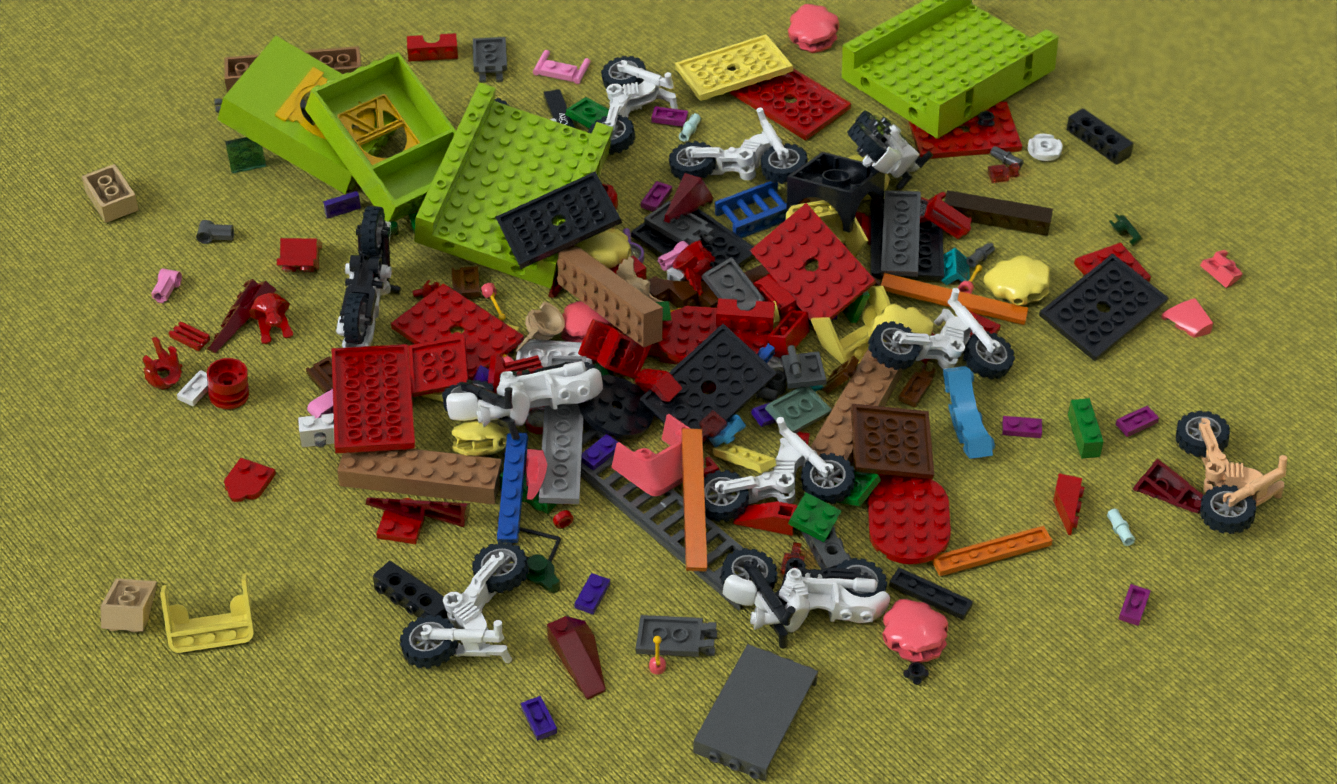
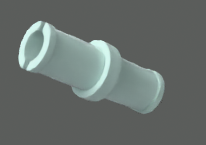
M692 114L690 119L684 123L683 130L679 134L681 141H688L690 136L697 130V125L701 121V117L698 114Z
M1111 509L1108 511L1107 517L1113 525V531L1119 535L1124 546L1132 545L1135 537L1129 530V524L1123 520L1118 509Z

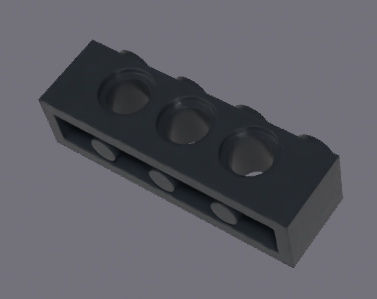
M1084 108L1068 117L1066 130L1114 164L1118 165L1131 157L1134 143Z
M389 560L373 575L375 590L379 594H384L390 598L394 604H399L405 608L410 615L414 614L418 618H425L427 615H432L433 617L439 615L443 619L448 618L443 603L444 596Z

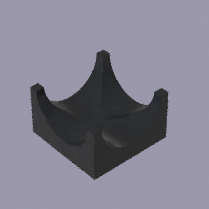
M821 152L787 176L786 212L791 206L800 204L805 198H820L836 209L842 220L843 231L850 233L853 230L857 209L867 194L872 198L874 208L881 209L883 207L885 173L878 171L872 165L864 166L862 161Z

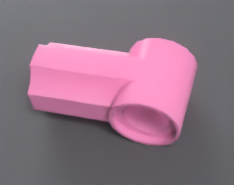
M685 241L677 243L674 250L658 257V262L663 271L670 269L675 258L688 246Z
M162 268L158 274V282L151 293L152 298L159 303L167 301L174 287L178 288L181 284V272Z

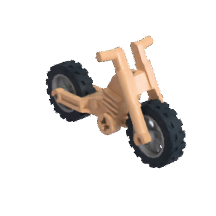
M1210 411L1190 412L1187 416H1182L1181 420L1177 423L1176 442L1177 444L1179 443V447L1182 450L1184 449L1187 454H1194L1193 456L1195 457L1201 456L1206 468V478L1203 487L1206 495H1203L1201 501V519H1204V524L1206 526L1209 525L1210 529L1218 530L1222 534L1224 532L1229 534L1244 532V529H1249L1251 524L1254 523L1257 506L1271 499L1273 495L1278 499L1282 497L1284 482L1280 479L1286 476L1287 456H1279L1278 468L1265 475H1262L1258 470L1244 467L1243 463H1229L1226 455L1222 453L1228 446L1230 427L1229 424H1226L1227 421L1224 418L1221 419L1220 415H1214Z

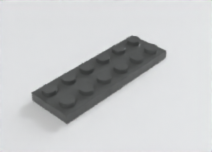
M885 191L881 276L887 273L895 276L918 277L920 191Z

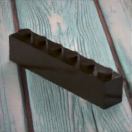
M947 190L944 202L966 217H971L972 223L1045 236L1049 234L1053 213L1052 208Z

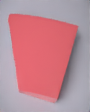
M1221 250L1217 251L1212 258L1204 259L1200 266L1224 287L1228 288L1237 282L1243 274L1236 267L1233 260L1226 258L1228 252Z
M1196 298L1182 302L1162 313V319L1166 320L1168 318L1175 322V327L1186 331L1193 338L1211 334L1213 322Z
M527 449L525 474L526 486H528L527 499L533 500L545 478L547 462L543 450Z

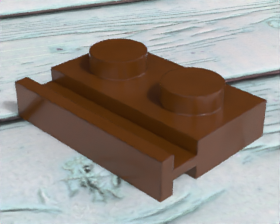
M478 266L460 267L458 270L451 268L453 290L465 298L480 297Z
M330 356L313 364V367L310 369L309 367L306 368L308 376L324 393L333 389L332 359Z
M852 356L834 369L826 381L827 385L822 389L828 394L848 380L849 377L853 376L857 371L856 365L859 359Z

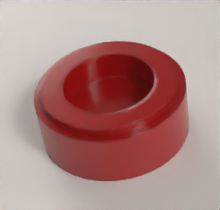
M564 510L556 514L552 521L556 528L562 529L569 526L573 522L574 517L569 510Z

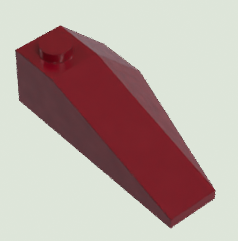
M564 616L548 623V641L586 700L606 692L595 636L585 620Z

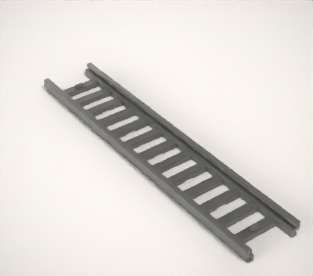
M583 418V427L588 431L582 436V446L594 437L600 440L606 435L595 430ZM614 455L594 471L581 462V477L686 565L685 548L679 544L685 539V530H680L672 537L665 532L684 518L683 497L671 489L664 493L668 496L643 514L638 508L655 496L645 492L632 502H629L624 497L636 490L638 486L630 482L616 491L611 486L624 476L617 471L604 480L598 476L612 465ZM675 503L681 507V509L659 525L652 521V519ZM705 516L706 528L709 530L706 533V545L717 537L724 542L714 551L707 554V566L730 549L733 551L737 549L739 551L742 550L743 547ZM722 566L715 572H712L708 567L706 572L693 571L739 611L743 608L741 604H737L723 595L724 585L721 583Z

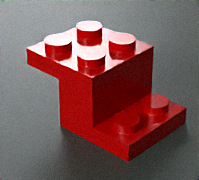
M280 238V258H277V266L285 270V272H296V269L308 273L314 272V269H319V250H322V242L317 238Z
M592 319L578 354L597 361L606 369L637 379V374L641 371L651 345L642 347L617 327Z

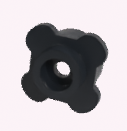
M982 111L978 114V125L994 126L995 122L993 119H995V116L992 112Z
M914 662L909 665L908 670H904L903 675L905 678L911 679L915 685H919L924 677H928L929 671L925 669L923 664Z

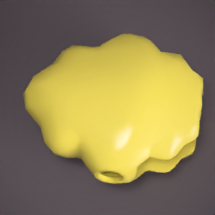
M610 228L574 245L581 248L608 269L616 267L624 259L628 260L629 256H631L628 236L618 229Z
M1019 255L1011 260H1003L996 263L992 269L986 272L983 280L986 287L992 291L996 298L1008 300L1014 305L1024 306L1030 302H1039L1048 296L1050 268L1041 260Z
M892 304L885 307L881 314L872 320L867 335L870 339L878 324L894 321L896 324L902 323L904 327H909L913 333L931 336L933 322L917 308L909 307L904 309L899 305Z
M478 419L464 421L452 430V435L457 439V441L453 442L452 448L455 452L466 456L484 457L493 455L506 448L507 433H510L508 427H501L492 422L483 427L482 423H478Z

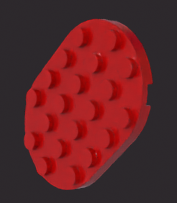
M684 306L672 311L671 320L662 322V341L657 342L660 351L663 350L668 355V358L680 363L717 329V308ZM730 329L756 354L769 343V331Z
M892 475L882 479L869 495L870 542L877 552L881 551L887 555V559L903 564H921L934 560L936 555L941 552L944 553L947 549L951 535L949 499L943 487L936 481Z

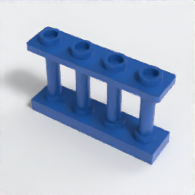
M769 181L716 201L715 215L725 214L733 223L732 232L744 238L783 223L786 220L787 203L778 194V182L773 183ZM772 197L779 206L770 209L763 199ZM756 202L763 212L755 215L747 205ZM741 208L748 218L739 220L732 211Z

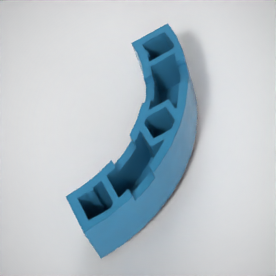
M966 366L943 369L946 393L950 392L952 403L948 404L950 416L959 443H964V453L970 459L993 456L992 450L995 449L994 439L991 438L984 428L982 414L977 409L972 382H974L973 372Z

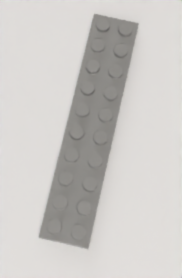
M548 355L547 367L564 362L582 361L585 363L586 357ZM578 403L559 404L557 409H552L550 405L545 406L542 450L546 458L547 470L539 489V503L579 504L583 416Z

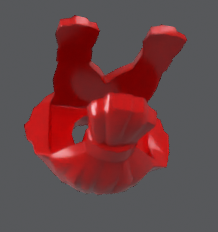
M275 293L258 296L249 311V315L258 320L262 344L271 343L272 338L269 331L273 327L281 328L284 338H291L293 336V331L285 316L290 303Z
M153 337L152 341L159 359L152 360L147 355L142 358L145 365V379L155 388L161 390L169 389L179 381L183 365L179 364L177 349L174 346L168 347L169 356L167 351L163 349L159 338ZM169 371L170 374L165 378H161L157 372Z

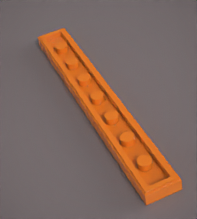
M884 273L881 286L884 287L886 292L951 307L948 304V300L951 297L952 289ZM959 292L958 301L971 312L1013 323L1025 324L1028 312L1027 307Z
M682 428L686 571L706 572L707 547L702 429Z

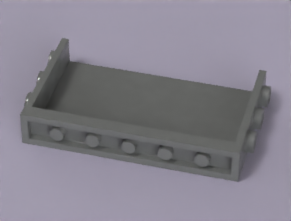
M747 644L694 739L693 753L708 758L714 763L728 766L734 771L748 774L753 779L766 781L767 770L811 685L816 686L818 671L810 666H804L791 659L775 655L771 651H765Z

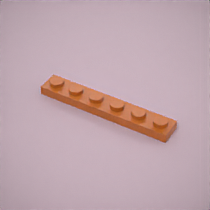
M1040 526L938 554L932 560V563L938 575L944 576L1051 546L1052 539L1045 527Z

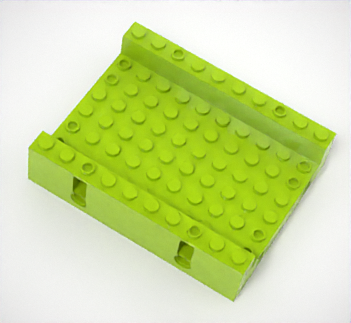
M924 0L845 43L842 49V79L938 139L974 118L982 111L989 109L1055 70L1059 36L1046 29L1030 38L976 5H973L972 0Z
M479 82L416 215L414 242L551 289L558 271V253L520 269L497 222L496 216L590 173L596 172L599 177L609 154L613 127L596 122L591 134L496 102V88ZM557 217L554 219L553 225H561L565 222V219Z

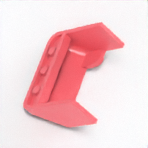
M666 415L662 440L670 445L668 448L657 454L647 448L638 449L633 452L618 442L615 447L612 468L651 496L663 495L683 483L682 428H690L672 415Z

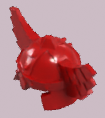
M695 241L679 253L672 267L681 271L684 277H687L690 286L701 295L703 293L701 277L711 268L710 262H715V257L706 248H703L701 241Z

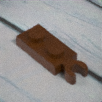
M924 364L921 367V373L915 372L900 393L898 401L916 408L932 385L936 368L928 372L926 371L927 365Z

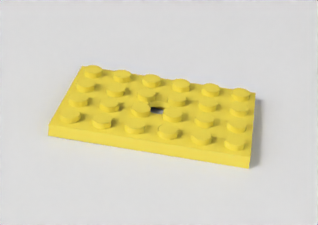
M765 34L676 62L675 69L698 99L702 101L733 90H739L745 86L754 85L764 80H770L780 75H786L793 71V65ZM734 66L736 70L730 71L728 68Z

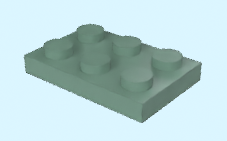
M810 386L799 387L767 404L765 408L775 420L783 417L787 427L793 433H797L825 418L832 411Z

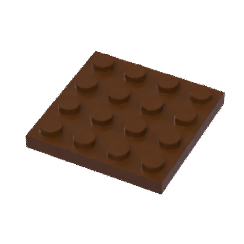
M852 404L851 420L855 472L933 479L934 464L929 411Z

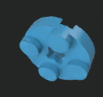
M738 414L733 415L727 423L723 424L708 439L714 447L719 446L723 442L729 444L735 439L734 435L743 430L746 425Z

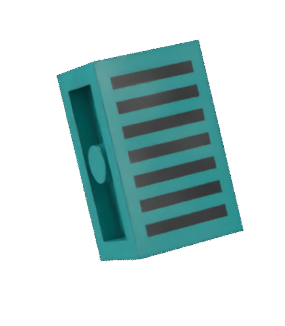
M956 248L944 254V279L942 282L946 286L957 279L961 282L969 281L970 279L969 265L966 262L967 257Z

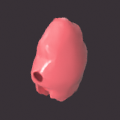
M804 4L791 15V25L788 28L789 38L794 44L799 45L801 50L809 51L810 53L822 52L831 48L837 40L836 33L839 29L838 17L828 12L825 6Z
M577 301L569 304L564 309L562 316L565 320V327L561 333V338L566 342L582 343L592 319L612 326L613 324L582 301Z
M899 599L884 615L885 629L883 631V640L887 647L899 653L902 659L913 663H922L940 657L941 652L947 645L945 639L947 637L948 622L944 615L932 610L927 603L909 599Z

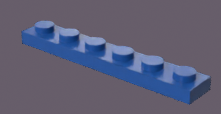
M507 433L497 532L498 542L518 543L528 444L527 433H519L520 438L517 440H513L511 434Z

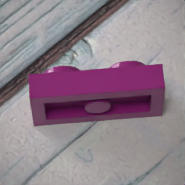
M655 106L651 122L683 127L688 118V111Z
M656 181L641 201V208L654 212L669 197L672 192V186Z
M1147 405L1117 419L1115 425L1126 437H1129L1157 424L1159 417Z
M1003 416L1002 435L1041 438L1042 419Z
M1130 584L1118 620L1139 626L1151 590Z

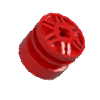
M222 358L210 364L207 369V384L211 403L222 409H234L245 404L249 398L248 369L246 365L234 358Z

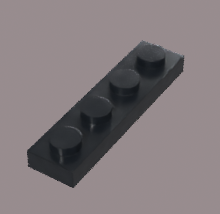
M902 568L897 569L889 582V587L961 620H964L973 605L972 600Z

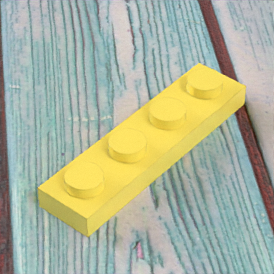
M731 443L713 448L715 457L721 458L724 461H730L735 465L744 466L747 469H753L758 473L768 472L770 468L776 466L775 458Z

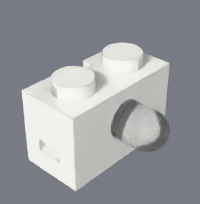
M334 413L321 415L322 418H315V416L298 417L302 447L317 446L322 448L326 444H335Z

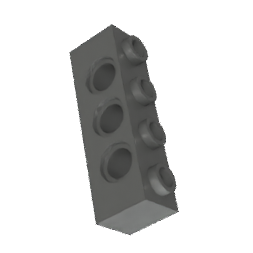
M834 526L825 542L801 531L821 570L827 567L836 568L844 560H851L849 553H846L841 538L837 537Z

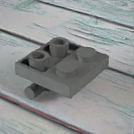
M789 346L787 348L789 355L781 356L788 389L826 385V376L820 353L797 354L795 346Z

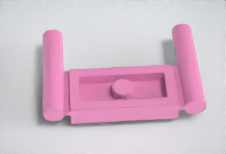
M544 50L533 70V74L574 81V83L579 84L591 61L585 58L578 70L577 66L547 60L550 52Z

